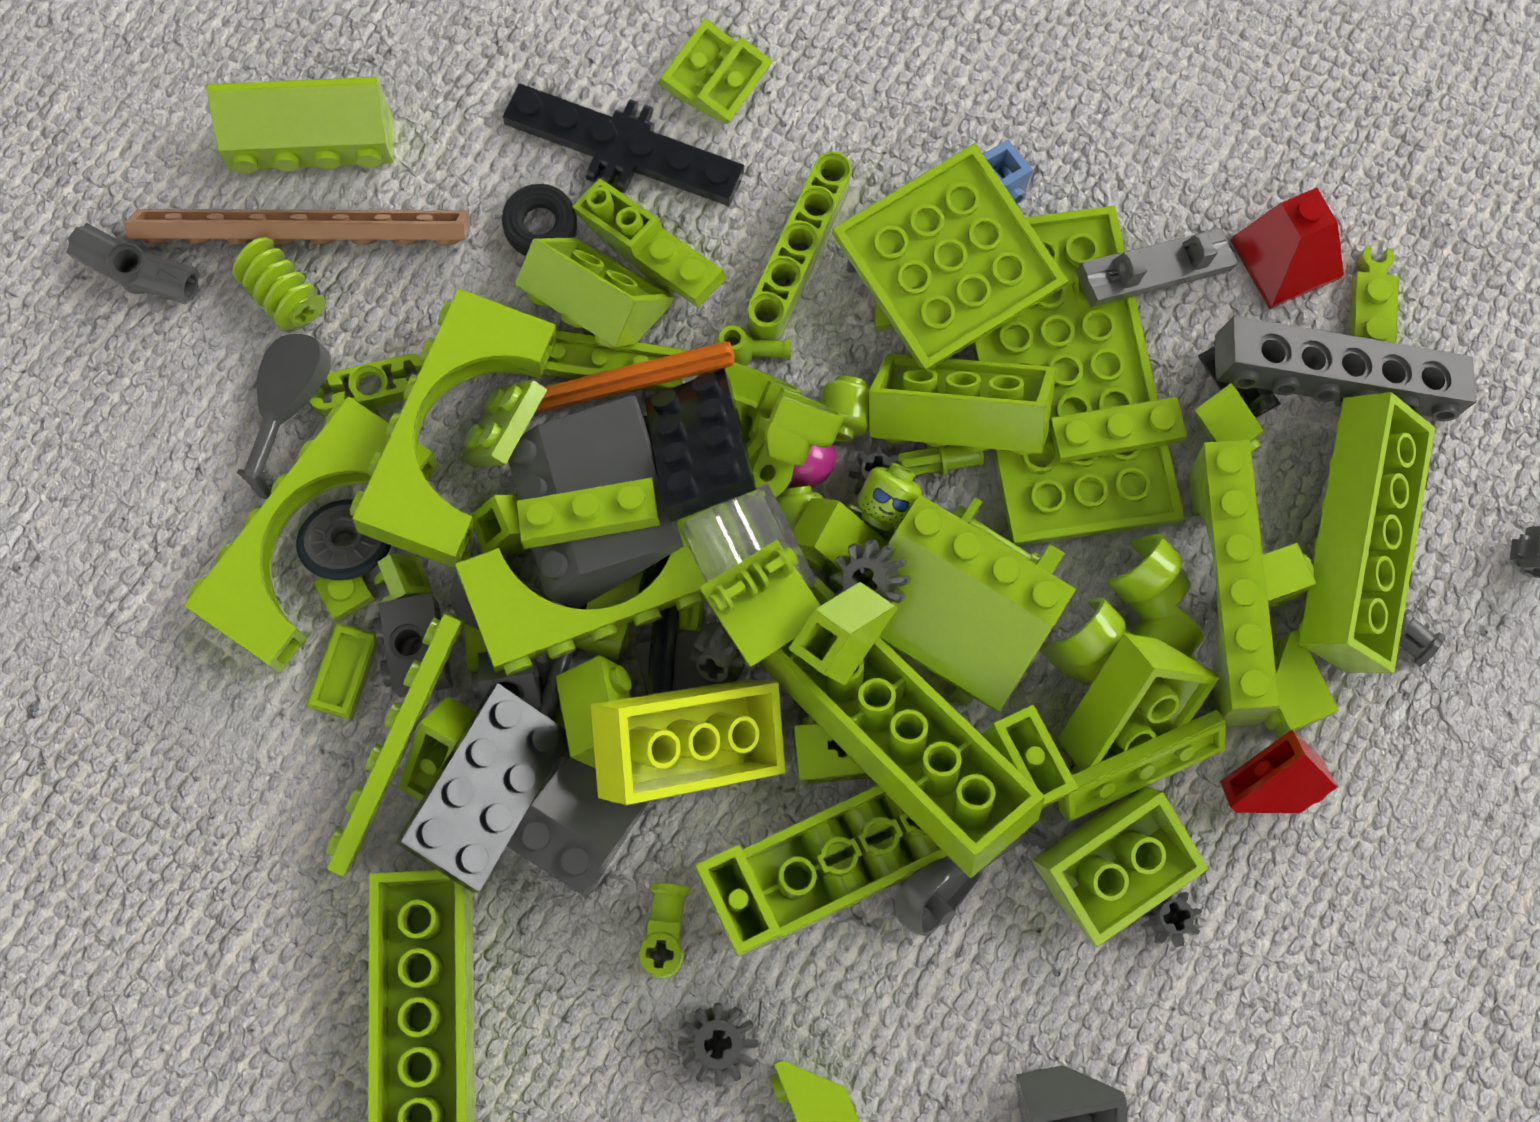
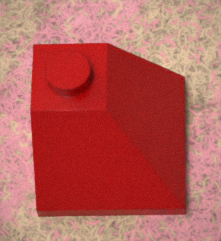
M1317 187L1279 203L1234 235L1230 240L1269 310L1337 281L1344 276L1338 222Z

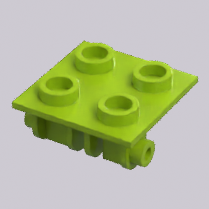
M778 540L773 541L699 587V590L749 667H752L794 640L814 610L821 606L794 566L798 563L796 554L790 547L783 549Z

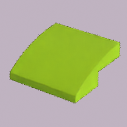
M704 18L663 73L658 84L695 109L728 124L773 61L743 37H740L736 42Z

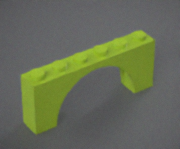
M459 288L453 301H446L442 306L438 318V325L441 327L435 339L429 337L426 341L421 355V362H424L418 376L412 375L409 378L404 391V399L407 401L401 414L395 412L391 417L386 431V437L389 440L383 452L377 451L373 456L368 470V476L371 477L365 492L362 490L357 492L350 509V515L353 516L352 519L357 533L456 569L455 564L462 561L474 534L473 516L451 506L433 490L425 479L417 461V443L423 422L429 411L444 394L472 378L493 373H518L541 379L556 344V324Z
M349 396L342 405L335 406L327 415L325 426L317 437L308 440L303 445L298 454V461L288 473H283L276 479L268 499L261 507L255 508L247 516L244 522V529L235 541L227 543L220 550L216 558V565L206 577L200 578L193 584L188 593L189 599L183 606L278 673H281L306 641L307 637L291 624L282 611L275 595L272 581V560L277 541L292 516L316 496L338 487L369 483L371 479L368 476L369 466L377 451L383 452L389 440L386 437L389 423ZM417 443V461L425 479L428 481L439 467V463L432 451Z
M1250 440L1204 442L1188 474L1192 516L1201 515L1206 525L1216 579L1218 640L1214 672L1220 679L1210 692L1212 711L1217 709L1226 719V727L1260 725L1280 707Z
M723 502L676 520L684 547L670 554L659 576L644 591L630 600L607 608L575 609L561 606L542 598L516 577L504 560L499 548L456 563L458 577L495 673L505 670L506 675L509 676L522 672L533 666L531 659L548 653L550 659H555L575 651L574 643L589 637L592 638L593 643L601 642L619 634L617 627L634 621L635 626L640 627L661 618L659 611L676 605L678 611H682L702 603L701 595L703 594L699 587L748 558L726 503Z

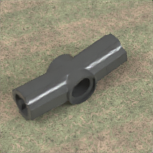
M88 223L84 226L76 227L68 238L69 245L66 252L71 258L118 282L129 293H149L185 305L195 297L199 287V272L193 266L143 252L136 244L122 242ZM137 264L134 270L126 272L130 266Z

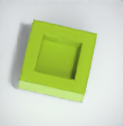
M362 576L347 580H330L321 577L313 582L337 623L376 601Z

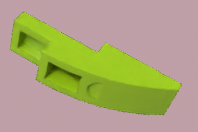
M601 178L572 206L576 214L599 237L644 276L671 295L676 292L697 308L726 280L723 269L663 229L658 217Z

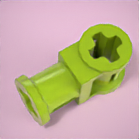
M650 883L649 891L653 893L651 917L648 919L646 939L641 944L639 950V960L643 968L650 975L659 979H667L678 973L684 961L681 949L682 917L685 897L690 895L691 888L671 883ZM660 944H666L669 953L674 954L673 960H666L663 968H657V963L650 958L651 952L659 951Z

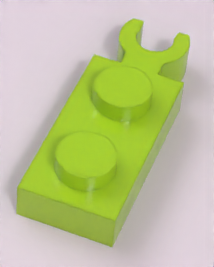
M1366 246L1358 256V266L1362 272L1357 271L1352 277L1351 336L1397 343L1399 276L1387 275V270L1393 264L1395 258L1393 249L1387 248L1381 256V262H1376L1372 259L1371 246Z

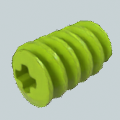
M267 237L257 238L243 248L236 257L232 267L233 276L239 283L243 284L248 294L253 295L257 304L264 307L266 314L274 319L279 329L294 331L305 327L314 321L324 310L326 304L322 295H315V287L310 283H305V276L301 272L295 271L292 261L284 260L285 255L283 251L274 248L275 244L272 239Z

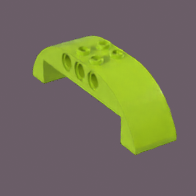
M1034 704L993 723L982 734L990 744L1045 795L1042 809L1078 789ZM876 785L744 849L741 848L740 844L696 864L695 869L738 957L772 944L912 877L929 864L948 857V855L879 785Z

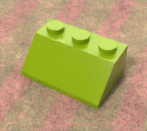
M579 238L533 239L514 284L528 293L527 298L531 302L542 307L553 308L561 313L560 319L576 328H585L594 334L593 339L597 343L610 349L636 344L669 309L675 299L670 293Z
M1124 634L1119 643L1114 647L1112 654L1098 676L1091 683L1089 690L1075 712L1070 716L1068 723L1057 740L1081 771L1190 722L1220 677L1211 669L1157 638Z
M1147 786L1122 797L1059 840L1048 851H1043L1031 860L1053 897L1096 947L1103 944L1209 869L1163 791Z

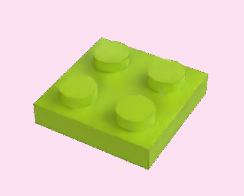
M534 380L494 389L485 401L484 409L487 412L480 424H475L469 430L463 441V446L466 449L460 459L474 468L506 465L547 389Z

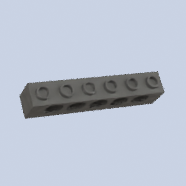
M1235 315L1215 335L1216 381L1232 383L1236 388L1249 389L1254 387L1272 390L1278 395L1296 394L1313 397L1314 400L1319 402H1343V398L1392 392L1419 415L1430 416L1433 420L1442 422L1456 419L1461 413L1477 402L1473 356Z

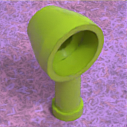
M735 325L723 328L713 340V344L725 342L730 337L738 338L740 342L732 346L735 354L734 362L745 366L751 362L753 357L791 359V339H785V341L752 340L746 330Z

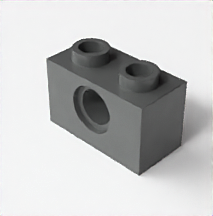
M432 593L378 603L380 617L374 618V630L378 643L385 645L387 660L380 662L382 679L385 687L391 686V689L400 698L406 697L410 687L403 685L413 661L422 662L429 645L422 642L433 618L442 619L439 602ZM412 637L421 638V647L415 654L409 656L402 655V645L406 640ZM447 660L433 691L453 687L449 660Z

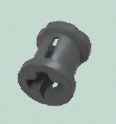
M1407 609L1404 611L1399 646L1414 657L1413 662L1421 667L1438 651L1446 637L1440 632L1436 634L1431 632L1414 619L1415 613Z

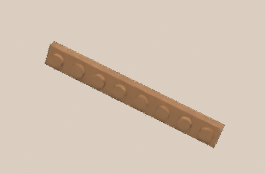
M137 209L124 223L127 239H143V242L147 244H159L169 239H185V242L188 244H202L211 239H226L227 243L245 244L252 241V239L267 237L272 239L274 244L277 245L290 243L294 239H310V242L316 245L330 244L335 240H351L353 244L368 245L375 243L377 240H393L398 245H411L417 243L418 240H435V243L439 245H453L460 242V240H465L470 228L469 211Z

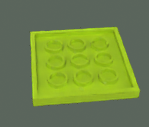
M973 143L860 211L832 230L833 237L918 366L924 372L934 368L1054 294L1068 283L1067 278L976 143Z

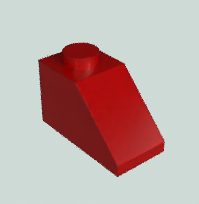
M1293 729L1220 781L1230 808L1236 813L1300 814L1313 804L1322 801L1330 792L1338 788L1325 762Z

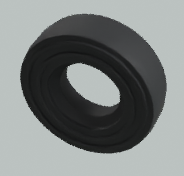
M531 184L514 192L506 201L502 212V227L509 244L517 252L526 256L533 239L574 238L577 229V216L572 208L571 200L563 191L548 184ZM544 208L551 211L556 218L553 228L544 234H533L527 231L523 223L525 216L531 210Z

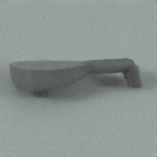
M289 334L276 339L266 350L258 370L257 399L263 421L245 469H238L237 474L242 476L241 478L247 481L251 489L263 499H268L271 495L273 480L270 479L271 475L263 472L280 425L295 415L317 394L331 369L330 353L316 338L309 335Z
M1034 823L985 867L1022 842L1026 845L1030 843L1033 847L1037 845L1040 849L1045 848L1048 851L1058 843V836L1047 828H1043L1040 824ZM949 856L929 864L913 875L899 890L895 900L897 919L914 934L929 935L940 925H945L954 918L955 910L982 876L984 868L970 879Z

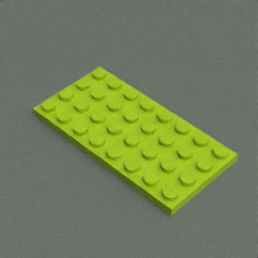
M1115 205L1026 217L1067 278L1068 283L1062 289L972 343L975 361L1056 367L1050 419L1052 417L1158 400L1136 297L1090 307L1075 272V269L1082 262L1125 252ZM1049 429L1042 454L1017 455L1008 450L993 449L1010 542L1018 547L1181 524L1185 519L1168 445L1057 463Z

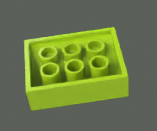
M919 494L888 545L894 546V553L891 557L892 561L900 558L906 560L907 564L897 570L899 575L909 576L910 583L904 586H897L903 591L906 598L901 603L892 602L898 609L879 637L889 646L999 713L1076 589ZM873 571L870 573L867 586L870 588L877 585L872 580Z

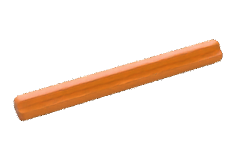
M725 341L545 386L544 388L547 389V392L535 413L541 414L728 368L734 365L735 354L730 342Z

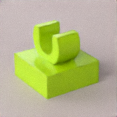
M389 554L377 562L381 572L375 576L374 583L387 585L390 593L382 599V602L426 593L434 594L418 555Z

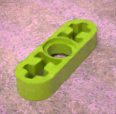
M406 354L329 372L322 387L309 403L318 414L327 417L335 406L342 405L348 396L345 393L347 388L344 385L347 382L354 396L352 399L367 409L405 400L404 391L408 382L405 378L408 376L407 370L415 368L419 375L424 362H421V357L418 355ZM386 373H392L396 388L391 389ZM368 376H376L381 379L380 389L372 395H364L359 392L360 382ZM331 387L334 391L331 397L332 402L325 403L321 397L325 394L324 389Z

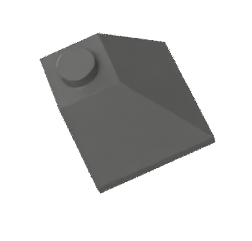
M1061 1065L1016 1074L1018 1106L1022 1122H1127V1099L1123 1091Z

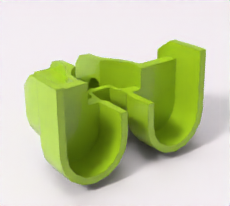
M734 362L733 366L725 368L731 381L757 490L744 494L741 497L753 500H769L785 491L792 479L794 465L802 466L812 445L827 448L834 443L845 416L822 403L802 396L803 390L784 380Z
M1162 534L1132 539L1129 544L1144 560L1128 573L1119 577L1109 578L1106 582L1124 602L1132 605L1141 619V622L1131 633L1125 630L1126 624L1123 617L1104 598L1098 597L1091 598L1088 602L1096 613L1083 628L1068 639L1044 642L1039 651L1063 675L1082 684L1091 685L1124 634L1157 638L1195 660L1196 657L1193 653L1204 641V635L1198 625L1177 607L1189 591L1191 584L1186 571L1182 568L1183 560L1181 554Z

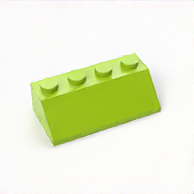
M377 77L207 84L206 92L217 149L230 171L253 173L261 169H278L290 172L304 167H319L332 170L339 166L348 165L374 168L381 164L394 163V119Z
M887 354L869 390V437L880 438L890 443L912 441L923 442L932 447L955 445L966 446L975 451L998 449L1008 450L1017 455L1042 454L1049 430L1056 367L948 358L934 368L924 372L912 355Z

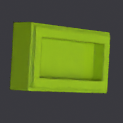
M335 623L306 704L307 708L352 721L379 644L375 633Z

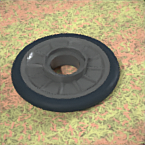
M354 499L328 503L314 511L302 524L296 539V550L301 563L311 573L330 580L352 579L373 570L378 566L377 562L388 554L391 548L390 544L357 533L352 519L353 516L350 515ZM351 532L356 535L354 541L349 545L337 546L333 544L335 538L342 533Z

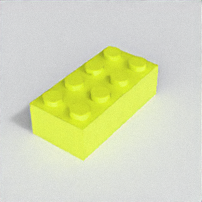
M745 679L590 704L599 799L629 805L785 773L779 682Z

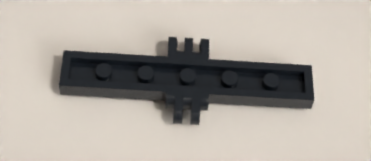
M518 83L502 116L504 124L592 156L593 159L588 167L586 180L595 182L602 169L605 170L602 180L612 185L616 175H619L616 189L621 193H626L634 174L638 173L728 207L730 206L744 175V164L654 132L655 123L650 122L654 110L652 106L645 104L639 117H636L639 102L629 99L623 112L615 110L613 116H609Z

